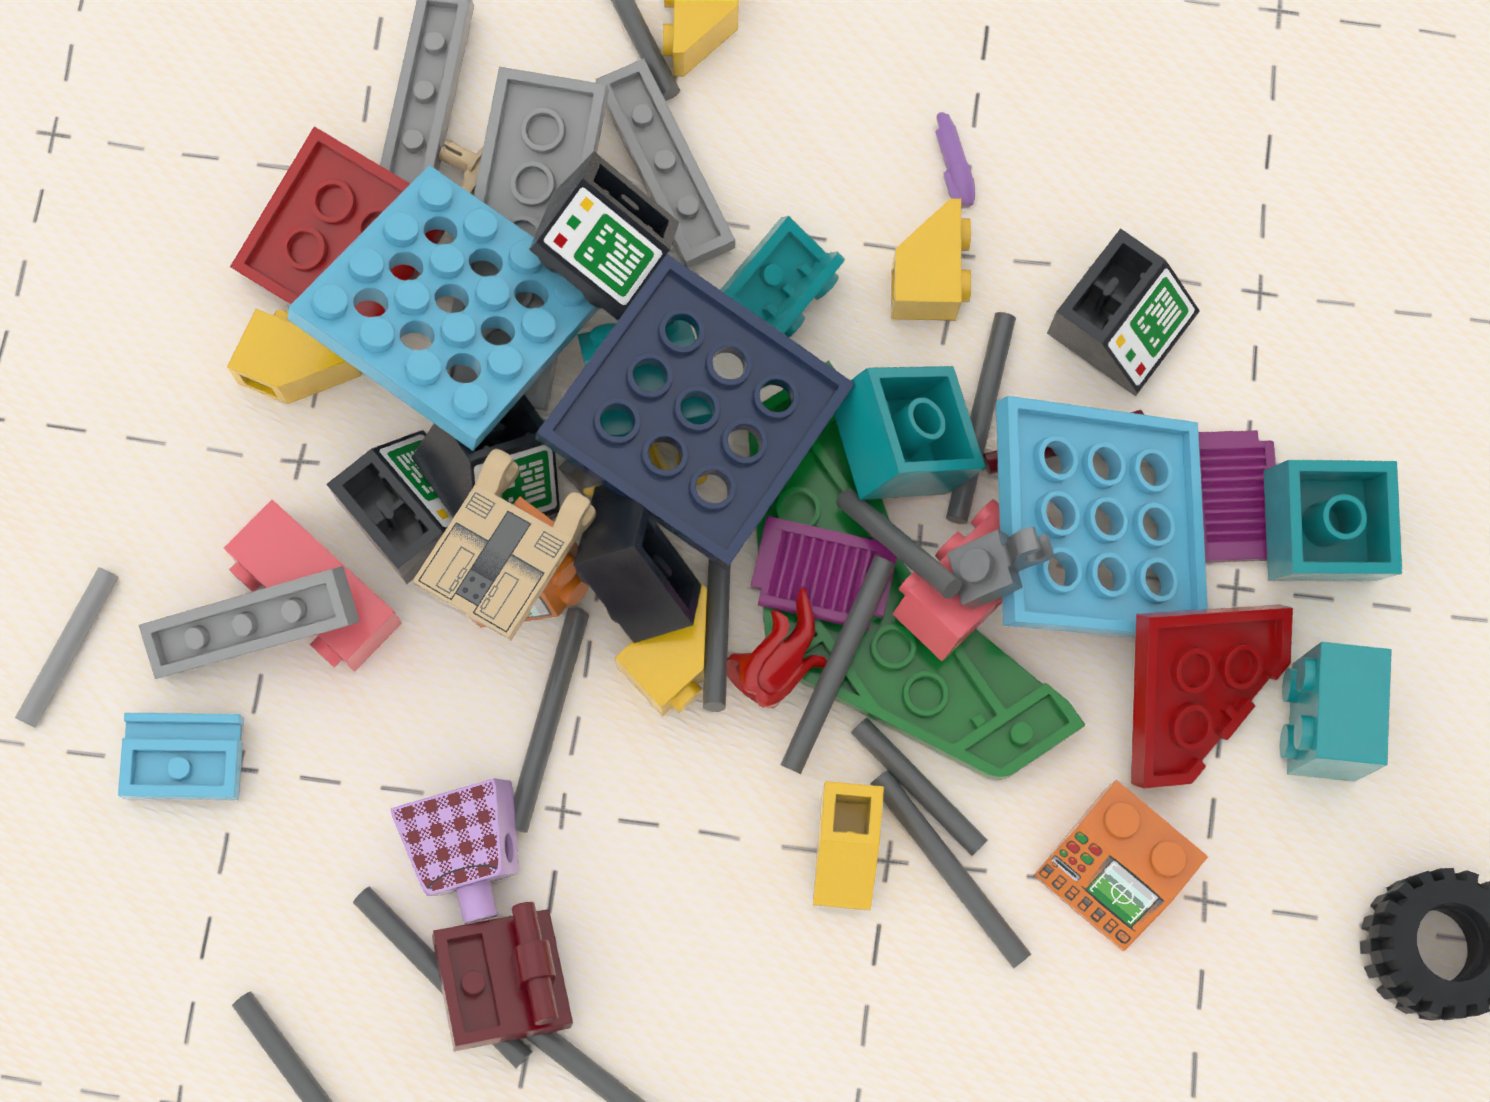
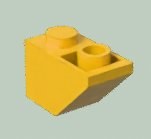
M664 0L665 8H674V24H663V56H673L674 76L684 77L738 30L739 0Z
M950 198L895 249L891 267V319L956 321L961 303L970 302L971 270L961 269V251H969L971 220L970 218H961V199Z
M257 308L227 365L228 370L239 385L286 404L293 403L362 375V372L287 320L288 312L276 310L274 315H271Z
M825 781L821 796L813 906L871 910L880 845L884 786Z

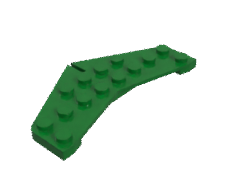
M828 360L827 362H825L826 364H828L829 366H831L833 369H835V368L833 367V365L830 363L829 360ZM782 389L763 401L762 404L770 411L782 412L789 408L790 398L787 392ZM834 415L756 526L758 552L767 516L876 540L837 506V498L841 492L846 489H853L857 493V489ZM748 431L749 455L752 457L758 453L759 443L757 438ZM882 499L866 500L889 520ZM897 557L884 617L872 616L869 631H866L835 698L836 701L991 780H1003L1011 777L1085 726V723L1067 699L1047 683L1042 684L977 629L943 661L939 660L893 615V612L905 596L899 591V588L911 575L907 566ZM762 607L766 638L772 631L771 611L775 609ZM779 611L788 618L790 628L784 638L785 640L796 628L797 614ZM815 619V637L803 658L809 655L824 656L828 660L843 625ZM812 667L799 682L815 689L823 669Z

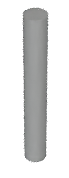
M97 568L17 712L16 719L36 728L116 584L118 576L103 568Z

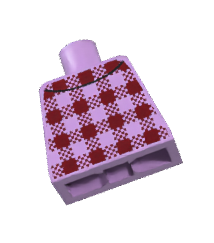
M493 778L390 808L392 818L424 893L427 896H444L456 892L464 924L498 916L491 882L515 876L519 871L514 795L511 781Z

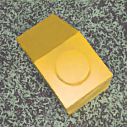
M703 584L693 626L640 642H631L615 656L616 666L619 671L662 717L672 708L678 713L682 712L703 692L702 687L699 685L704 679L707 588Z

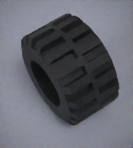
M1454 868L1428 870L1396 881L1386 887L1387 893L1377 896L1371 903L1370 907L1375 912L1373 915L1366 916L1363 919L1361 929L1369 932V939L1360 941V954L1370 953L1372 964L1364 966L1369 979L1379 978L1382 985L1376 991L1385 1000L1396 999L1398 1001L1396 1009L1405 1014L1417 1013L1419 1014V1019L1430 1021L1463 1019L1490 1012V881L1480 884L1478 883L1479 874L1468 870L1455 873ZM1432 910L1444 913L1452 918L1459 925L1466 939V962L1461 972L1452 980L1443 979L1433 973L1423 962L1417 946L1418 928L1425 915Z

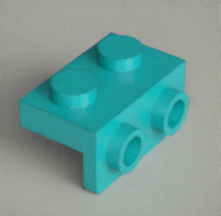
M790 216L781 217L720 290L787 337H791L803 324L805 316L802 312L814 298L818 300L825 296L837 283L839 276L835 272L843 264L845 258L838 251L826 253Z

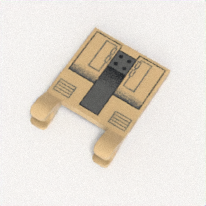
M494 449L487 456L475 486L412 582L512 641L573 543L593 522L596 510L588 498L579 493L572 492L566 497L555 523L551 527L505 501L499 496L517 478L519 467L513 462L511 455L500 449Z

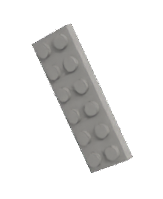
M499 66L474 196L529 235L535 237L554 191L593 151L596 153L598 151L609 94L607 85ZM476 261L470 265L471 269L480 276H494L499 273L498 268L488 261ZM522 292L515 296L516 300L526 308H539L544 305L542 298L535 293ZM454 297L451 313L463 311L466 308L464 303ZM498 328L486 329L481 333L483 338L493 345H505L512 341L508 333ZM558 356L524 393L537 410L548 411ZM465 365L452 366L447 370L448 375L460 383H470L478 378L476 372Z

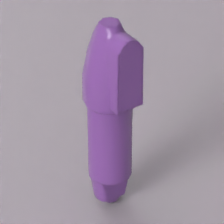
M939 112L936 116L939 128L935 133L947 169L943 173L950 198L961 199V206L970 207L974 204L975 183L970 171L971 167L966 161L956 126L950 115Z

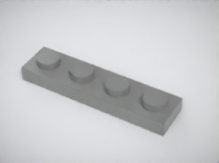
M472 0L416 1L380 166L410 184L429 165L439 171L441 163L439 153L441 148L444 147L474 10Z
M643 58L595 79L596 83L606 84L609 89L606 109L651 199L679 221L673 244L683 264L691 268L734 249L735 238L645 59Z
M340 566L149 621L138 626L154 678L158 679L358 623L360 620L344 567Z

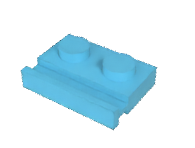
M124 713L126 727L125 738H122L118 787L119 797L123 799L239 800L243 716L240 714Z

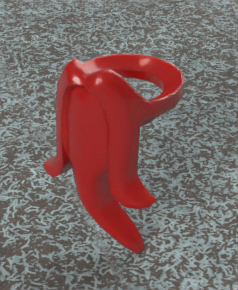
M804 587L798 590L796 597V628L785 640L784 638L790 628L788 618L781 612L772 610L773 626L771 633L752 653H733L727 658V677L737 689L757 703L759 707H777L812 667L824 669L827 662L824 656L809 655L803 658L815 633V618L807 590Z

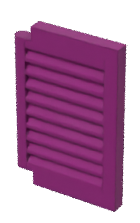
M1258 430L1198 432L1205 563L1267 561L1264 470L1276 465L1274 441H1259Z
M767 516L750 588L761 590L758 606L797 614V593L801 587H804L807 590L815 619L844 625L874 556H879L896 564L897 557L876 540ZM894 570L873 614L875 617H884Z

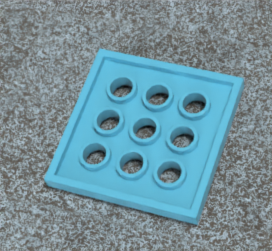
M429 165L288 307L287 320L474 451L600 308L590 304L582 292L560 274L553 273L543 266L538 257L529 250L534 237ZM434 229L444 230L454 238V241L449 244H434L426 238L425 233ZM476 261H488L498 268L499 273L494 276H480L471 269L470 265ZM396 265H410L420 273V276L414 280L404 281L396 278L390 269ZM522 292L535 293L542 298L544 305L539 308H526L516 300L515 296ZM452 296L461 300L466 308L461 312L449 313L440 309L436 301L441 297ZM366 300L375 301L382 305L386 312L378 317H365L357 312L355 305ZM498 328L508 333L512 341L505 345H493L487 342L481 333L486 329ZM408 333H420L426 336L432 345L424 350H413L406 347L402 343L401 338ZM465 365L473 369L478 378L470 383H460L453 380L448 375L447 370L452 366Z
M1006 396L996 401L1000 531L1007 534L1009 538L1022 529L1034 527L1037 536L1049 535L1055 555L1053 558L1063 566L1065 571V581L1062 586L1054 582L1049 574L1048 564L1050 560L1019 571L1023 588L1002 597L1003 626L1135 638L1136 614L1208 609L1198 422L1014 396ZM1046 447L1051 448L1060 458L1061 470L1059 474L1053 472L1045 462L1044 452ZM1095 453L1099 454L1108 465L1109 474L1107 480L1101 478L1094 469L1093 456ZM1142 459L1154 469V485L1146 482L1141 474L1140 465ZM1048 502L1054 503L1062 513L1063 525L1061 530L1055 528L1048 520L1046 514ZM1097 508L1102 509L1110 518L1111 531L1109 535L1103 533L1096 524L1095 512ZM1145 513L1157 524L1158 536L1156 540L1150 538L1144 530L1143 517ZM1100 563H1103L1113 575L1111 591L1103 587L1099 581L1097 570ZM1148 568L1159 577L1161 588L1158 595L1154 594L1147 586L1145 576Z

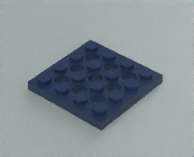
M666 254L537 431L535 439L613 493L631 498L643 505L655 522L727 570L855 383L678 260ZM673 321H685L694 328L697 339L689 346H677L667 338L665 327ZM721 353H731L737 356L742 362L743 374L736 379L722 378L714 370L713 358ZM642 365H653L663 373L665 385L657 391H645L635 383L633 378L634 370ZM769 385L783 388L790 398L789 408L782 412L768 410L761 402V389ZM687 398H701L709 404L712 418L704 424L690 423L682 415L681 403ZM612 409L622 410L631 418L633 429L629 434L622 437L611 436L602 428L600 417ZM736 430L751 432L758 440V453L752 457L736 455L729 446V435ZM658 442L670 443L679 452L680 464L671 470H661L655 467L649 459V448ZM705 475H715L721 478L727 487V498L719 503L704 501L697 492V480Z

